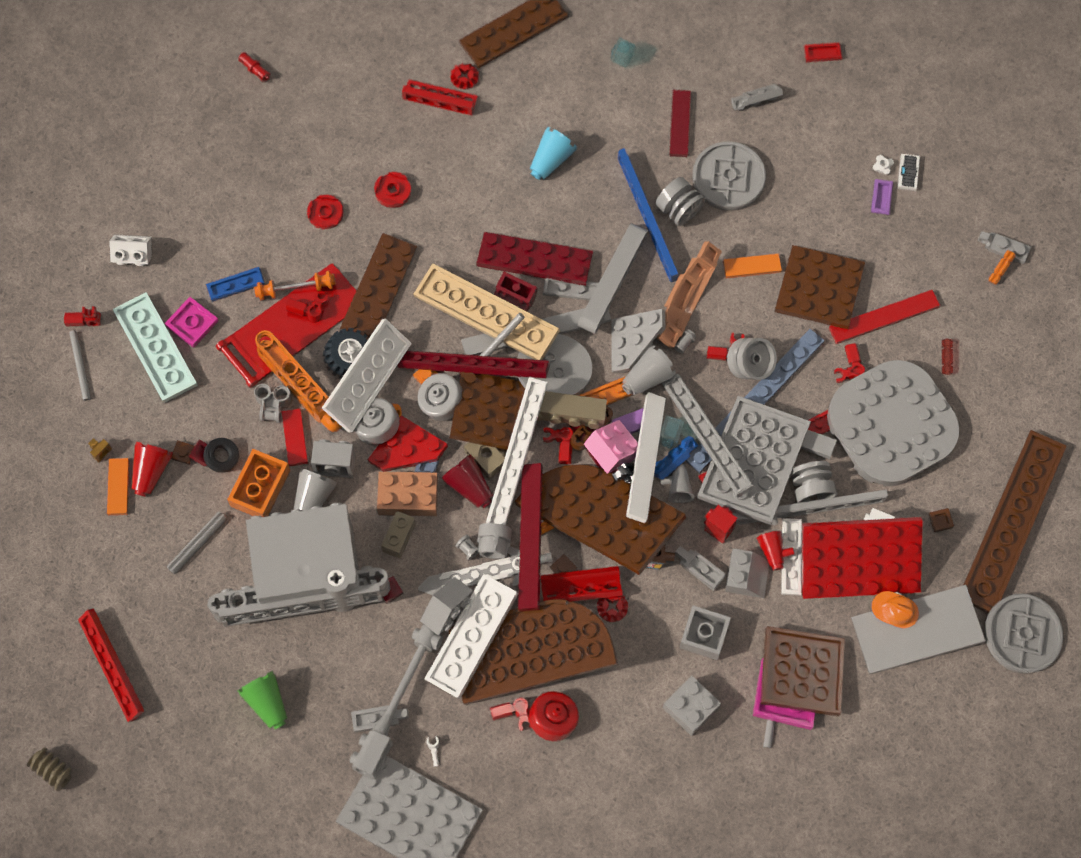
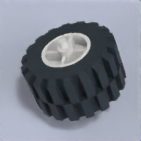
M345 328L341 329L340 332H335L326 343L325 350L323 351V356H325L323 361L324 364H328L326 367L328 371L331 369L334 371L332 373L334 376L339 374V378L342 379L366 344L368 336L366 334L362 336L360 330L357 329L356 332H353V328H349L347 331Z

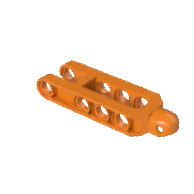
M264 330L259 332L255 338L259 357L279 380L289 388L294 397L317 422L322 423L330 432L339 431L342 426L322 409L329 398L270 331ZM264 336H267V337H269V338L271 339V341H269V340H262V341H260V339H261L262 337H264Z

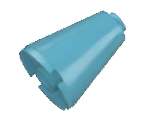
M547 127L531 164V175L538 180L541 178L545 179L576 151V145L572 147L569 138L555 129L551 132L550 127Z

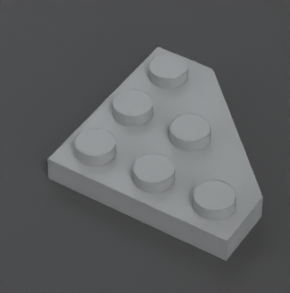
M663 309L611 319L613 373L631 371L638 359L653 345L652 342L658 334L661 335L666 329L665 311Z

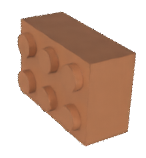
M379 472L378 515H395L396 511L409 516H437V473Z

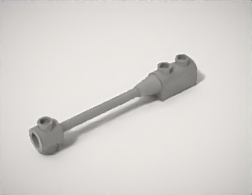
M422 625L421 629L416 628L412 634V639L415 640L414 644L418 649L385 715L369 731L368 735L362 734L359 740V745L362 747L359 753L353 752L350 758V763L353 764L352 769L371 779H376L393 745L391 738L387 736L392 723V717L424 652L438 651L442 644L443 636H438L425 625Z

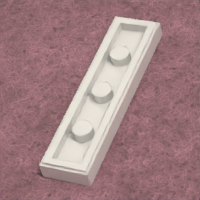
M783 518V549L793 547L795 555L784 557L781 595L801 596L802 519Z

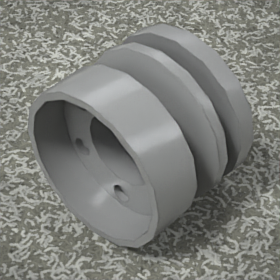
M678 177L667 185L656 200V206L664 213H670L669 218L674 220V223L679 227L691 220L705 203V198L699 195L697 190L691 191L692 185L683 177Z
M814 461L792 469L790 475L793 479L792 485L799 487L795 490L797 503L809 502V496L817 495L818 500L837 497L835 482L829 480L832 478L829 462Z

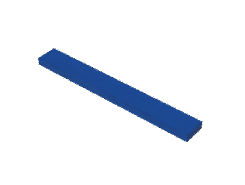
M625 148L618 151L620 166L668 279L671 283L675 282L678 279L677 269Z

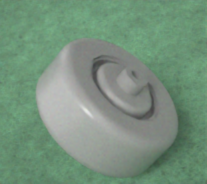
M445 373L434 374L428 377L420 386L418 391L419 407L434 420L444 421L453 418L455 407L462 399V387L451 375Z
M375 398L354 431L358 438L367 444L377 445L391 439L398 430V413L389 401Z

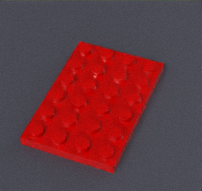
M922 518L802 523L803 599L878 595L886 591L898 592L900 594L921 593Z

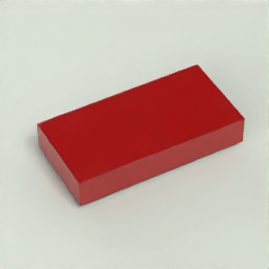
M840 42L804 45L806 63L842 60Z

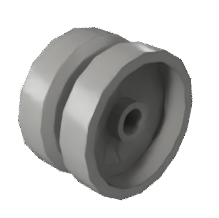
M740 338L731 345L727 355V364L730 371L735 377L740 379H765L774 371L777 362L774 346L763 338Z

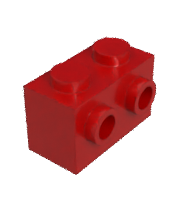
M717 505L715 509L711 508L706 514L704 531L723 544L734 530L737 517L732 514L729 508Z

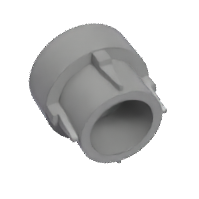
M497 523L479 525L477 543H479L478 552H480V555L489 559H503L507 557L512 529Z

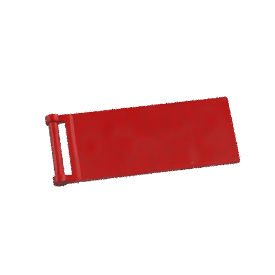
M333 263L318 272L322 276L326 275V271L330 270V273L335 275L336 285H333V289L324 286L321 291H318L319 299H324L325 295H328V303L324 305L322 317L318 322H311L308 316L303 317L286 311L289 298L306 303L308 306L314 302V294L317 292L316 284L297 287L235 333L216 344L217 350L219 352L222 351L247 381L246 384L249 388L255 386L272 372L257 352L255 338L259 332L264 330L270 331L288 352L294 356L345 318L355 296L356 289ZM315 276L311 277L306 282L315 281ZM264 336V337H262V338L260 339V341H262V340H269V341H271V339H270L269 337H267V336ZM229 344H232L257 373L256 376H251L227 347Z

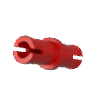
M246 52L239 55L238 61L248 68V72L255 74L262 82H266L270 78L271 74L261 66L258 60H254Z

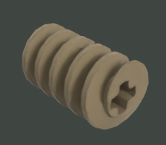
M44 747L29 759L26 766H31L32 771H37L38 776H43L44 781H49L50 786H55V790L60 791L71 779V775H69L71 768L68 767L63 770L65 763L62 762L57 765L60 759L56 757L51 760L54 754L50 752L45 755L48 749Z

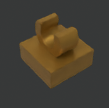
M93 438L88 443L92 449L90 454L98 463L112 450L110 444L104 439L98 443Z

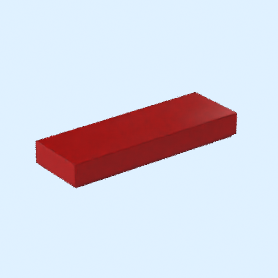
M301 409L281 411L289 467L308 464Z

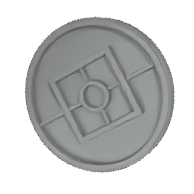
M720 142L709 146L697 157L693 167L692 179L695 190L705 198L706 203L718 209L737 210L749 206L761 195L766 181V170L759 155L751 148L737 142Z
M558 334L543 360L550 361L547 378L534 379L548 382L546 389L548 392L579 395L585 390L591 379L592 361L590 355L578 341ZM519 352L517 357L518 359L535 360L521 352ZM518 377L526 389L529 377Z
M1014 594L1000 600L990 610L985 622V639L989 651L1002 666L1017 673L1028 674L1043 670L1056 660L1062 648L1063 630L1057 614L1045 601L1029 594Z

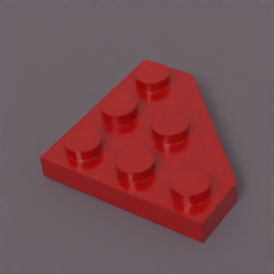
M401 415L399 427L395 435L388 441L379 444L367 460L381 471L387 472L395 468H407L417 466L420 463L436 462L448 448V444Z

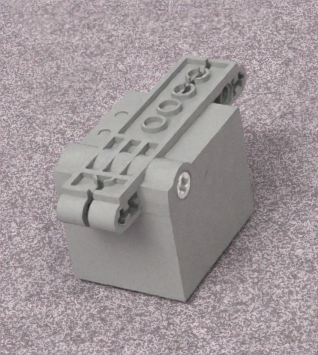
M333 503L329 507L314 506L310 508L311 510L295 509L291 513L283 514L277 512L268 517L253 516L251 519L246 520L254 587L244 586L241 590L235 591L233 589L222 590L221 593L212 595L209 598L208 608L218 622L223 623L225 627L331 609L338 612H347L353 609L355 605L383 601L382 597L386 596L390 591V583L386 571L382 568L365 566L359 570L353 526L347 506L342 503Z

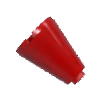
M136 442L132 477L134 494L146 497V494L152 493L171 460L173 452H168L166 449L153 445H143L141 442Z

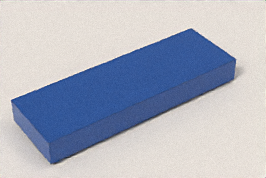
M256 267L208 283L206 286L213 302L253 289L257 286V282H261L262 285H265L260 267Z

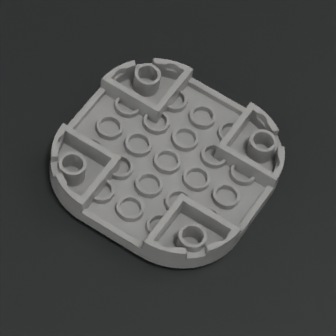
M893 360L884 362L846 382L835 392L828 408L827 422L832 435H836L855 465L853 468L865 480L871 483L883 484V486L903 484L913 476L937 463H941L950 455L959 437L957 417L932 378L921 367L907 361Z

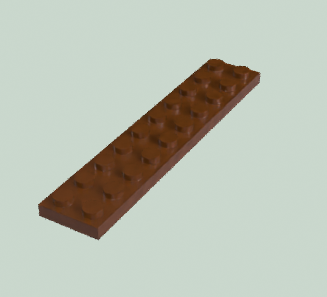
M1030 430L963 584L967 586L973 606L987 613L1003 597L1066 449V445L1033 430Z

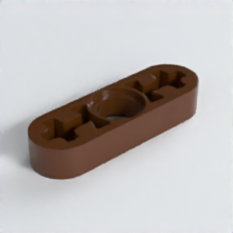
M606 406L607 417L605 416L603 427L611 422L613 411L608 406ZM581 425L572 435L571 446L575 450H584L586 448L584 443L593 432L589 431L587 426ZM583 434H585L586 436L584 437L583 442L580 441L579 443H577L576 440H580L583 437Z

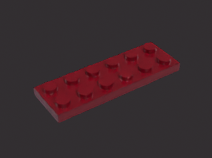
M484 232L476 266L586 286L593 251Z

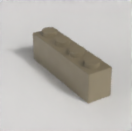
M546 391L537 421L545 420L554 424L567 423L571 426L585 425L591 429H598L604 425L607 400Z

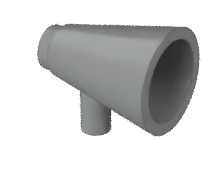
M681 464L673 471L672 476H667L661 480V485L670 484L668 496L670 502L689 503L694 499V493L685 465Z

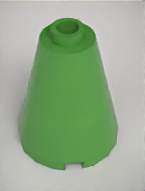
M273 671L237 690L239 695L269 728L274 727V729H277L286 724L284 720L287 719V715Z

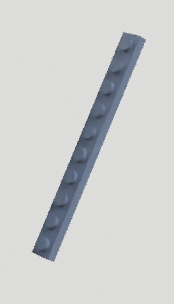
M809 329L780 359L771 375L761 379L744 398L765 405L824 343V340ZM731 412L715 428L720 436H722ZM700 443L685 461L700 473L712 459Z

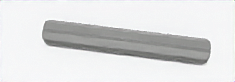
M220 511L217 512L167 565L168 570L176 574L226 521V516Z

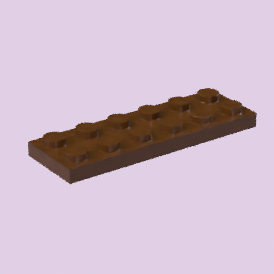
M528 0L461 38L459 43L479 69L566 19L568 14L557 0Z
M382 233L340 330L345 328L347 331L349 328H353V332H356L358 329L361 331L360 334L362 336L364 334L368 336L366 338L368 341L381 320L386 319L417 246Z

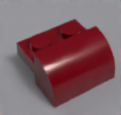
M503 271L495 287L494 295L528 312L535 301L538 288Z

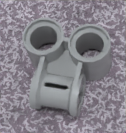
M259 384L254 389L255 398L261 405L260 421L272 420L280 423L281 407L289 406L292 401L289 388L280 385L272 392L267 384ZM262 393H268L264 398L259 397ZM281 394L287 395L284 399L278 398Z

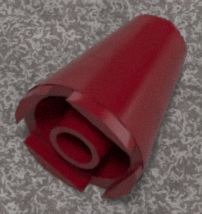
M471 454L462 459L459 464L451 468L442 477L446 484L477 508L481 506L485 508L492 502L490 498L493 497V494L475 458Z

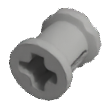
M468 534L463 536L455 545L457 549L460 548L465 553L467 560H471L479 553L478 546L470 540Z

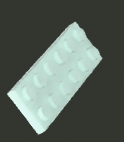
M147 292L113 309L163 403L198 386Z

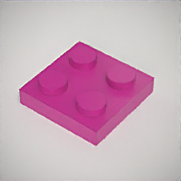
M189 297L164 324L194 348L219 320Z

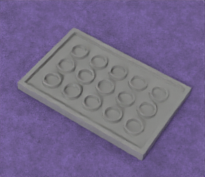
M737 396L721 438L754 485V489L737 498L712 460L697 498L720 505L721 507L725 506L731 511L771 525L811 421Z
M387 756L375 780L362 775L335 822L397 858H457L483 810Z

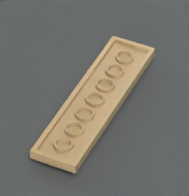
M435 264L431 265L413 294L425 303L493 338H496L518 313H522L525 318L502 343L535 360H543L560 332L558 327Z

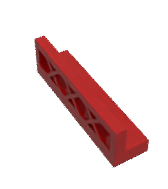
M410 79L407 86L404 85L402 89L403 100L470 116L473 114L478 98L477 95ZM411 85L418 86L420 89L413 88ZM465 98H469V99H473V100H472V101H468V100H464V99H465Z
M619 566L540 575L543 601L558 599L573 602L623 595ZM617 587V589L609 590L608 588ZM547 595H557L555 597H547Z

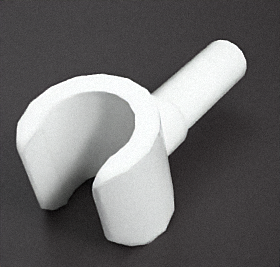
M436 737V743L431 745L429 738H427V746L431 749L434 766H439L437 755L439 740Z

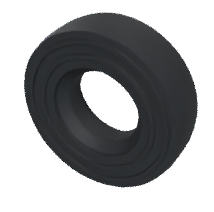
M227 438L213 439L204 450V461L215 472L223 473L230 471L239 459L237 446ZM218 448L225 449L228 452V460L225 462L216 460L214 456L215 450Z

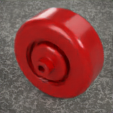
M557 691L545 692L538 696L529 711V722L532 729L538 736L548 741L566 739L574 731L579 721V711L575 702L566 694Z

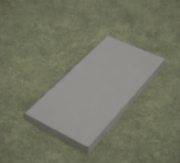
M963 585L912 600L918 607L919 617L916 623L909 628L903 629L883 622L876 618L873 611L851 617L869 675L985 643V638L967 586Z

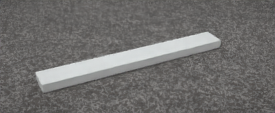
M531 377L528 379L486 523L502 525L507 523L548 382Z
M650 392L645 397L626 517L645 523L648 517L666 398Z

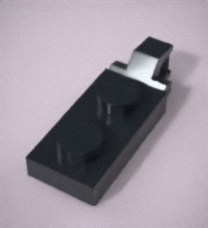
M623 463L617 467L618 471L612 474L615 480H624L626 483H632L635 463Z

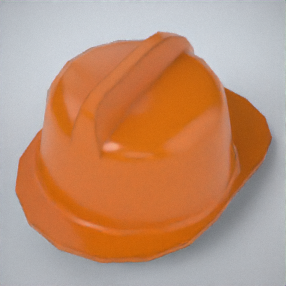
M886 591L876 595L872 601L873 614L883 622L904 629L913 626L918 620L919 610L917 605L905 596Z

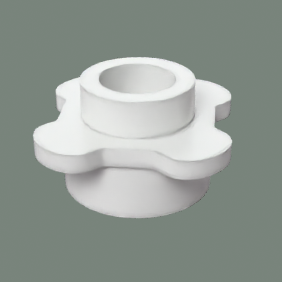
M878 155L873 169L888 175L894 161Z

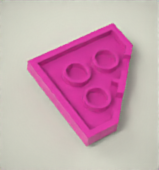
M762 658L753 716L811 730L814 725L815 713L760 704L763 670Z

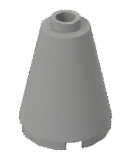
M656 346L649 347L623 379L622 388L628 395L641 393L675 376V370L672 372L670 368L673 366L672 362L661 349L656 351L654 349Z
M301 468L294 510L302 509L305 511L311 510L310 508L314 506H323L336 487L337 482Z

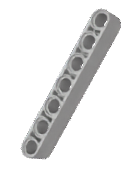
M632 223L629 225L579 320L578 327L594 334L597 333L642 246L644 237L646 238L648 230Z

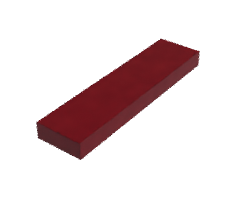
M673 90L669 156L688 157L690 90Z

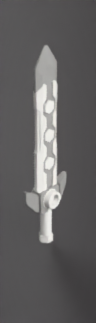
M510 547L507 552L510 557L457 571L429 576L418 587V590L434 595L454 577L466 586L478 584L483 574L494 580L515 575L512 585H519L520 550ZM551 552L541 555V563L553 562Z

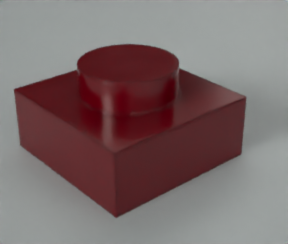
M199 439L188 456L204 467L206 466L204 450L207 444Z
M394 576L388 578L390 591L386 596H383L386 604L403 595V591Z

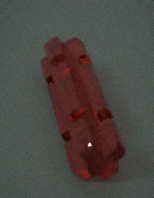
M946 338L942 340V374L949 375L953 373V366H951L953 364V349H951L953 348V340Z

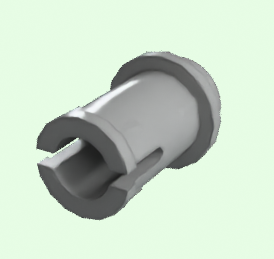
M689 329L684 331L674 349L683 354L689 344L695 341V333Z

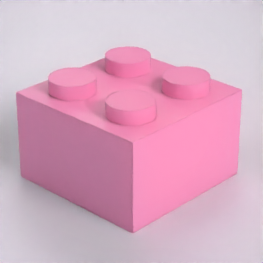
M618 420L595 430L584 445L608 474L616 470L623 463H631L636 458L638 442L622 422Z

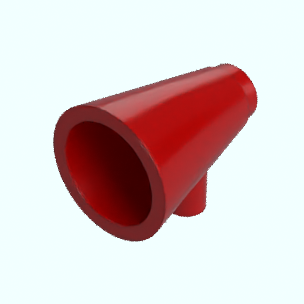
M782 531L768 532L756 538L773 571L784 568V557L795 555L793 547L783 549Z

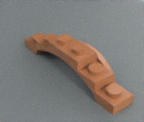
M709 241L704 242L697 258H692L686 272L679 275L664 305L667 308L665 311L666 329L661 335L658 334L656 339L669 348H674L679 337L682 336L717 266V260L722 251Z

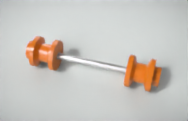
M330 270L326 271V275L322 276L317 272L314 273L315 281L275 287L273 280H269L268 285H262L261 282H257V286L254 287L256 298L259 297L260 301H263L265 296H271L272 299H275V291L313 284H316L317 291H321L324 286L333 289V285H336L335 275L331 274Z

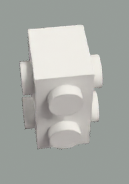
M113 235L111 238V262H116L118 265L134 263L137 266H144L151 260V237Z

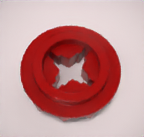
M462 62L461 65H455V68L451 70L450 79L455 87L470 89L477 84L479 73L476 67H473L470 63L464 64ZM461 72L464 74L468 73V78H461Z
M624 595L599 598L597 601V612L605 621L618 622L626 616L628 602ZM608 602H611L612 604L614 602H617V610H608Z

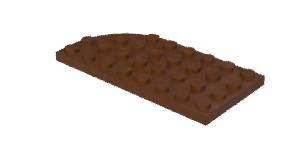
M566 465L549 470L542 475V521L638 575L644 571L686 519V515L651 495L648 517L645 523L626 517L631 484L626 483L624 480L616 481L611 473L607 474L605 470L594 466ZM521 494L515 500V505L521 508Z
M567 600L540 602L539 610L520 612L518 608L509 610L462 694L463 704H472L618 665L611 635L605 624L592 611L580 604ZM454 626L450 628L449 634L451 633Z

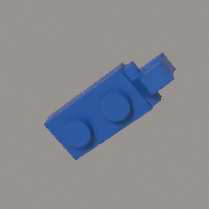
M691 436L686 437L678 447L670 450L664 459L656 462L654 477L663 480L690 457L689 453L698 447L694 438Z

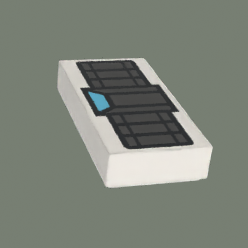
M901 154L898 189L916 191L920 156Z

